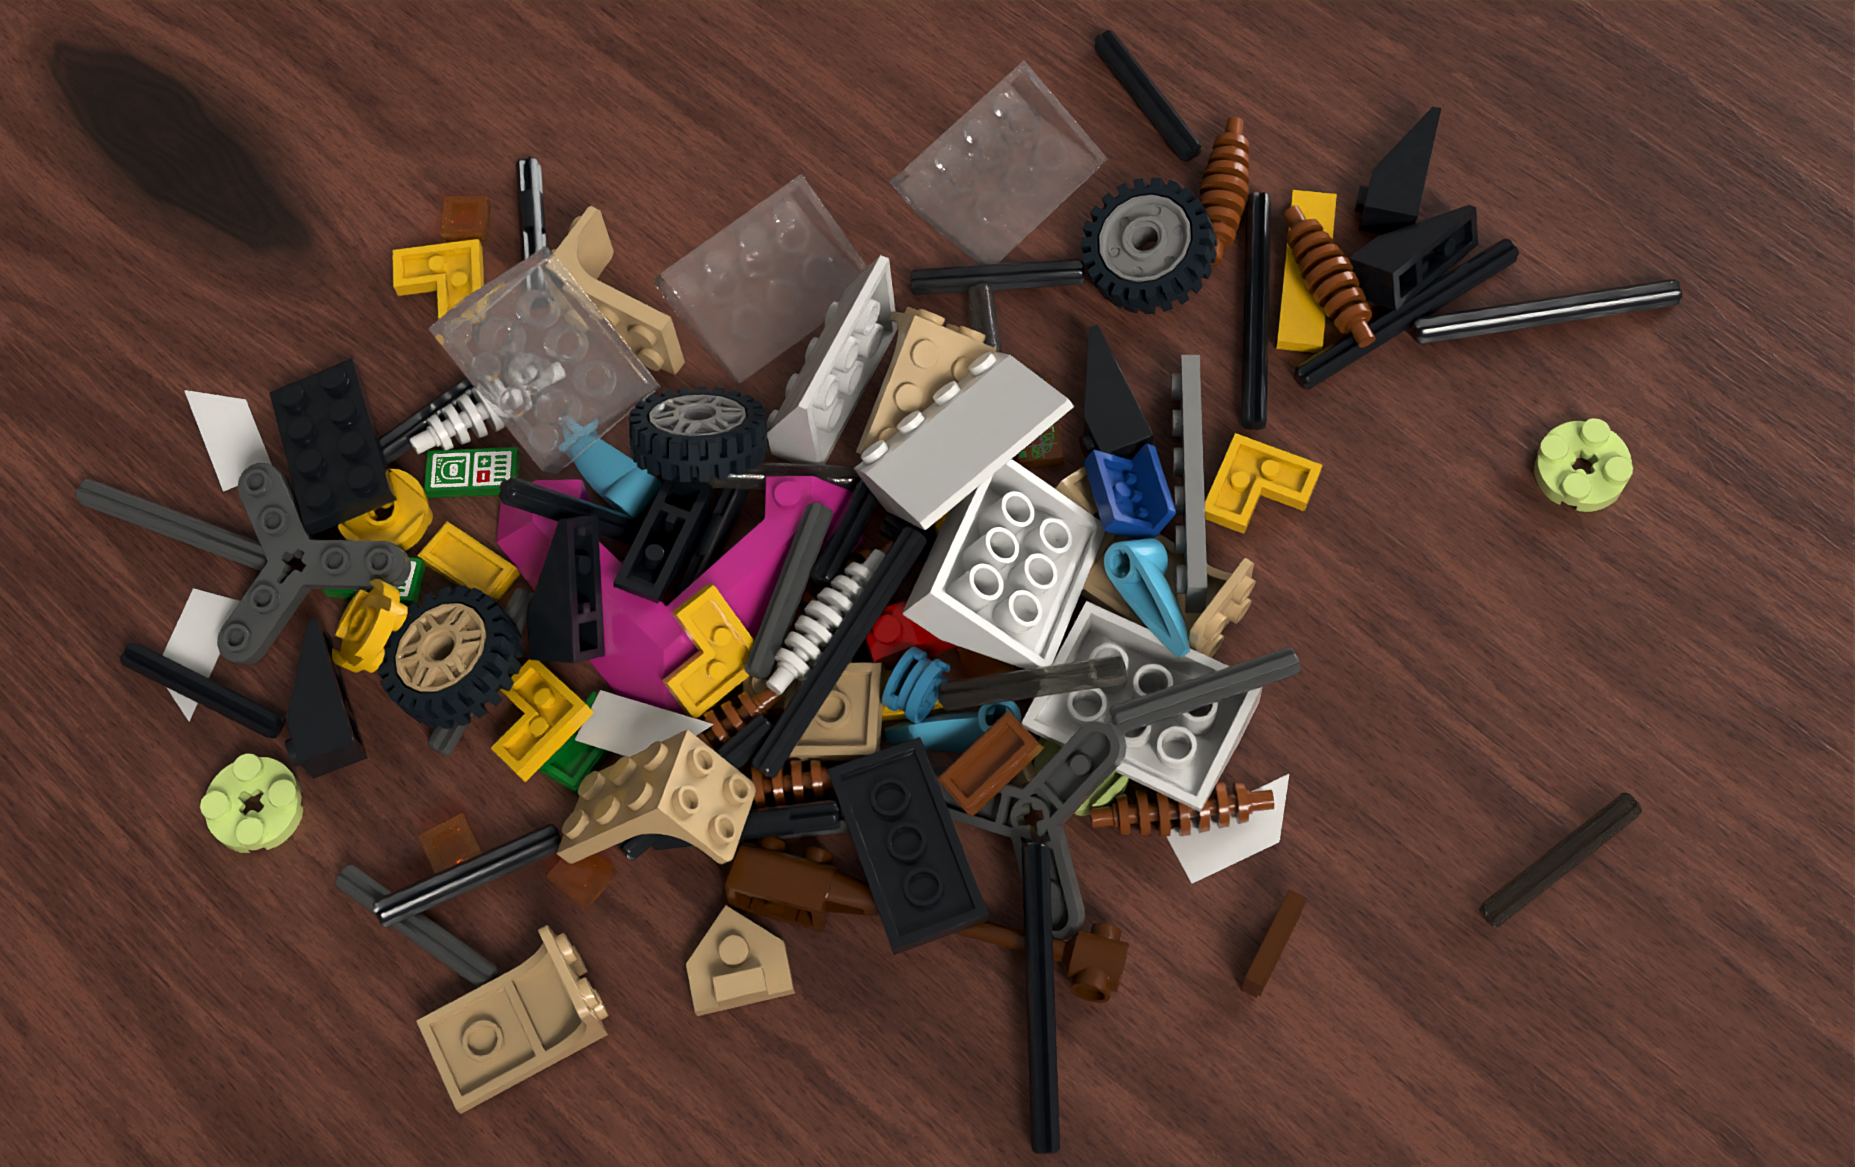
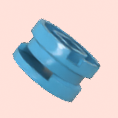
M916 646L911 647L899 660L889 677L883 692L882 704L892 711L901 709L905 712V718L916 724L921 723L932 711L946 686L948 677L942 674L943 671L948 673L951 670L950 664L940 659L932 661L928 658L926 651Z

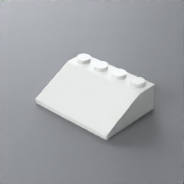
M880 255L846 288L839 302L834 301L830 305L825 317L824 330L819 338L814 337L809 343L805 354L806 362L799 374L794 373L791 376L785 391L786 399L780 410H773L767 420V438L772 455L819 474L821 473L898 329L897 323L889 320L892 311L895 312L889 258Z
M987 352L970 364L968 369L971 373L960 382L952 381L940 388L933 395L935 402L922 413L917 410L906 416L897 425L899 432L887 442L880 440L868 447L861 455L863 461L854 469L887 512L926 530L1074 407L1070 400L1013 356L999 352L994 354Z
M1011 459L949 510L902 614L940 640L1045 675L1050 671L1104 537L1105 531L1102 522Z
M1086 601L1021 724L1027 730L1063 747L1087 723H1112L1110 708L1114 705L1230 666L1191 648L1188 654L1177 658L1149 629ZM1263 687L1124 733L1127 746L1126 754L1121 764L1114 771L1201 812L1259 704Z

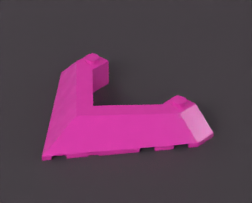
M814 476L766 477L765 519L667 606L661 601L657 604L613 587V582L622 563L599 542L605 656L588 661L616 695L687 716L662 680L697 653L698 649L671 613L705 585L712 584L755 641L806 506L814 502L820 503L830 508L833 513L819 551L820 554L853 492ZM582 479L535 480L532 482L592 503ZM500 501L497 544L535 592L558 521L505 505ZM862 533V535L860 536V538H859V540H858V542H857V544H856L854 550H855V549L860 545V543L863 541V533ZM809 577L805 591L809 592L812 596H814L810 589L811 577ZM720 699L716 704H714V705H713L711 708H709L706 712H708V711L714 709L722 699ZM702 714L697 719L703 721L705 717Z

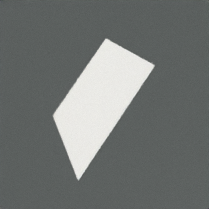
M184 390L223 492L238 486L241 474L250 465L256 463L272 465L246 399Z
M193 588L163 656L209 678L220 655L217 646L218 634L240 601ZM167 688L187 720L190 721L198 703Z
M600 690L591 707L594 714L582 725L575 740L630 757L647 749L656 741L662 742L687 729L697 736L714 724Z
M1289 774L1251 791L1272 790L1274 810L1254 811L1252 814H1249V821L1242 824H1237L1235 813L1229 814V827L1218 829L1216 817L1210 816V831L1203 833L1198 832L1196 818L1190 820V836H1179L1177 827L1171 829V835L1166 837L1191 884L1280 842Z

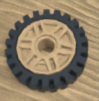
M457 586L455 592L450 587L439 589V598L432 592L422 597L424 602L422 607L418 606L415 602L408 607L410 616L405 619L397 633H391L386 642L389 648H384L383 664L378 668V675L383 679L380 681L381 686L392 701L414 720L431 728H436L439 725L443 729L453 728L454 721L460 726L471 723L470 713H473L478 718L483 717L488 713L485 704L491 702L496 707L503 700L497 692L500 689L510 691L514 682L508 675L519 674L521 664L516 658L523 657V647L519 643L522 641V636L512 618L499 604L481 590L476 588L470 590L466 586Z

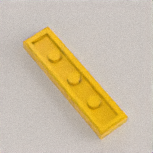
M1293 190L1291 207L1299 206L1306 220H1318L1323 227V231L1327 232L1333 239L1337 194ZM1287 242L1276 349L1318 353L1323 347L1326 313L1324 312V307H1320L1315 301L1313 294H1310L1304 284L1305 280L1301 277L1298 270L1299 264L1295 262L1292 255L1293 249L1289 247Z

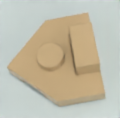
M725 905L686 963L694 1012L697 1016L795 994L784 941Z

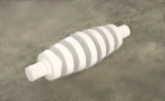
M558 362L541 371L539 369L536 370L532 365L522 368L525 377L523 380L515 371L505 375L508 388L505 387L499 378L488 381L492 396L489 395L482 384H479L472 388L477 404L474 405L469 396L464 393L457 398L461 409L460 413H457L455 408L448 404L442 408L446 420L441 422L436 414L427 419L429 424L426 427L427 430L409 438L411 445L417 454L434 446H441L444 451L452 449L454 446L450 438L453 436L456 437L461 445L471 441L467 431L468 428H471L478 438L487 436L488 432L483 422L484 420H487L491 428L497 432L504 428V422L499 412L502 411L509 422L515 421L519 418L515 404L518 403L524 412H528L534 407L532 395L539 402L548 398L547 390L549 386L566 378L563 369Z
M874 549L863 564L856 562L849 564L844 569L846 576L838 575L831 581L832 588H824L817 595L818 601L811 600L805 607L804 611L807 616L801 615L794 625L798 633L791 631L785 639V644L789 650L780 648L775 655L778 668L766 682V685L773 692L781 695L793 680L803 681L811 670L809 666L813 667L884 558L885 554Z

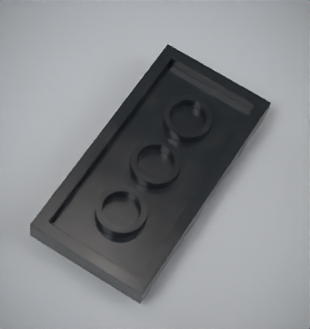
M352 358L269 392L303 525L311 536L397 500L358 366Z
M920 737L827 769L893 955L989 921V914Z

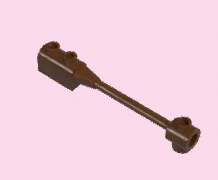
M776 837L758 838L756 845L743 842L738 849L725 884L728 906L730 908L823 932L830 912L878 915L868 884L840 871L839 867L831 865L833 856L820 848L808 847L805 849L803 857L784 853L786 844ZM987 921L954 933L1025 952L1024 931ZM1097 922L1092 925L1091 932L1079 930L1067 942L1053 939V960L1062 962L1067 979L1072 981L1070 990L1077 997L1090 1002L1104 1003L1109 1001L1112 991L1118 992L1129 943L1120 941L1121 931L1116 926Z

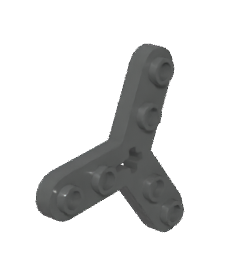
M268 463L250 465L241 474L237 488L268 562L222 626L217 639L219 652L225 659L240 666L255 664L265 656L311 589L372 590L374 586L369 582L373 579H380L398 588L405 583L410 575L411 560L404 550L394 543L387 541L314 540L313 536L310 535L303 525L297 500L284 474ZM293 557L297 559L302 558V562L306 564L302 572L298 570L292 571L293 568L289 565V562Z
M1092 722L1085 724L1026 787L1008 783L973 817L966 813L937 780L952 820L1011 838L1021 880V848L1023 844L1040 842L1039 837H1043V843L1048 845L1050 853L1053 939L1060 941L1073 937L1082 929L1085 921V909L1063 824L1112 774L1125 757L1127 748L1125 737L1121 730L1112 723ZM937 766L935 768H932L936 779L949 766ZM1029 804L1032 805L1034 810H1042L1044 819L1037 822V832L1033 824H1025L1024 815L1030 813Z

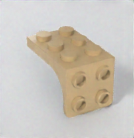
M593 206L588 207L582 216L574 219L569 228L568 235L557 249H553L547 255L541 269L559 316L564 318L567 324L580 333L589 331L601 337L602 341L611 349L618 352L626 350L636 355L648 368L654 371L663 369L675 376L685 361L672 318L597 280L612 259L614 250L601 211Z
M907 307L905 313L892 311L889 320L898 325L895 351L856 453L862 455L868 447L877 441L883 440L887 442L899 432L897 425L906 416L917 410L922 413L935 402L933 395L940 388L952 381L958 383L971 373L968 367L974 360L987 352L994 354L997 349L983 343L986 335L964 326L957 327L948 323L946 327H943L945 318L923 309L916 310Z
M1106 532L1081 595L1097 606L1149 629L1108 578L1104 566V557L1109 546L1113 543L1136 539ZM1159 533L1154 539L1159 540L1164 545L1168 556V566L1164 577L1182 611L1188 632L1189 646L1191 649L1212 658L1224 640V636L1220 633L1230 621L1237 624L1251 604L1252 600L1247 597L1256 583L1251 578L1254 563L1244 558L1233 573L1218 570L1207 564L1205 610L1203 613H1185V594H1176L1175 590L1176 565H1184V555L1175 554L1174 542Z
M687 729L662 742L656 741L647 749L630 757L624 756L614 765L599 772L593 771L588 774L578 788L580 797L576 807L562 827L564 836L556 854L568 863L573 864L641 834H663L687 841L698 847L717 863L724 864L731 861L734 857L756 793L755 785Z
M548 925L538 929L543 944L528 960L511 971L416 1020L454 1107L459 1113L462 1114L608 1035L601 1020L608 1017L609 1014L596 989H592L586 977L580 978L581 975L588 971L576 947L571 945L565 933L556 936Z

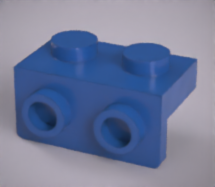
M1145 444L1132 460L1094 449L1084 460L1105 532L1136 540L1155 538L1175 516V506L1155 446Z

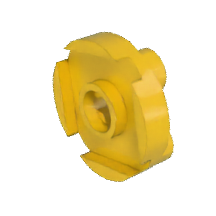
M390 469L391 472L389 474L397 500L382 506V508L387 509L393 505L392 515L386 520L376 521L378 517L374 512L375 510H372L339 524L338 529L345 540L387 541L407 551L421 539L433 519L428 497L420 483L405 471Z
M373 579L369 582L374 586L369 593L362 589L356 593L344 611L335 636L343 639L341 651L332 648V660L336 665L354 673H358L361 670L373 673L379 668L385 655L384 646L392 631L399 630L407 617L408 607L400 603L399 590L380 579Z

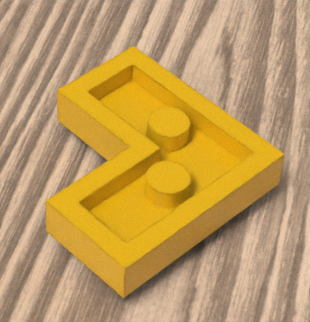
M479 239L393 250V287L398 296L437 291L438 320L442 328L486 322L483 248Z
M1235 433L1205 501V520L1244 534L1260 496L1305 511L1321 473L1322 464Z
M712 584L705 585L671 613L698 649V652L662 680L687 716L695 719L700 717L750 676L745 672V665L755 642Z
M530 659L520 668L519 674H514L511 677L514 684L510 691L500 689L524 715L491 747L524 782L594 714L585 702L540 661Z

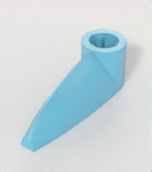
M568 420L563 432L570 455L581 475L615 511L639 518L656 498L662 483L655 476L648 474L647 469L641 470L638 468L637 462L634 463L630 457Z
M1154 538L1113 543L1108 547L1104 557V566L1108 578L1150 631L1177 658L1185 656L1190 652L1188 632L1180 606L1164 577L1168 566V556L1164 545Z
M997 697L985 702L979 711H962L928 716L919 724L906 721L885 728V741L898 745L920 737L925 750L964 753L1008 710L1020 723H1022L1020 709L1013 701L1008 698Z

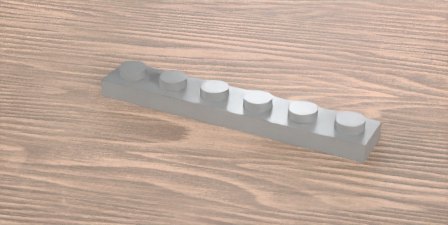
M1181 355L1180 373H1171V401H1179L1180 410H1172V438H1180L1181 447H1173L1172 466L1173 475H1181L1182 486H1174L1173 503L1176 514H1182L1183 525H1175L1174 549L1175 554L1184 555V565H1176L1175 590L1176 594H1185V613H1203L1207 595L1200 355Z

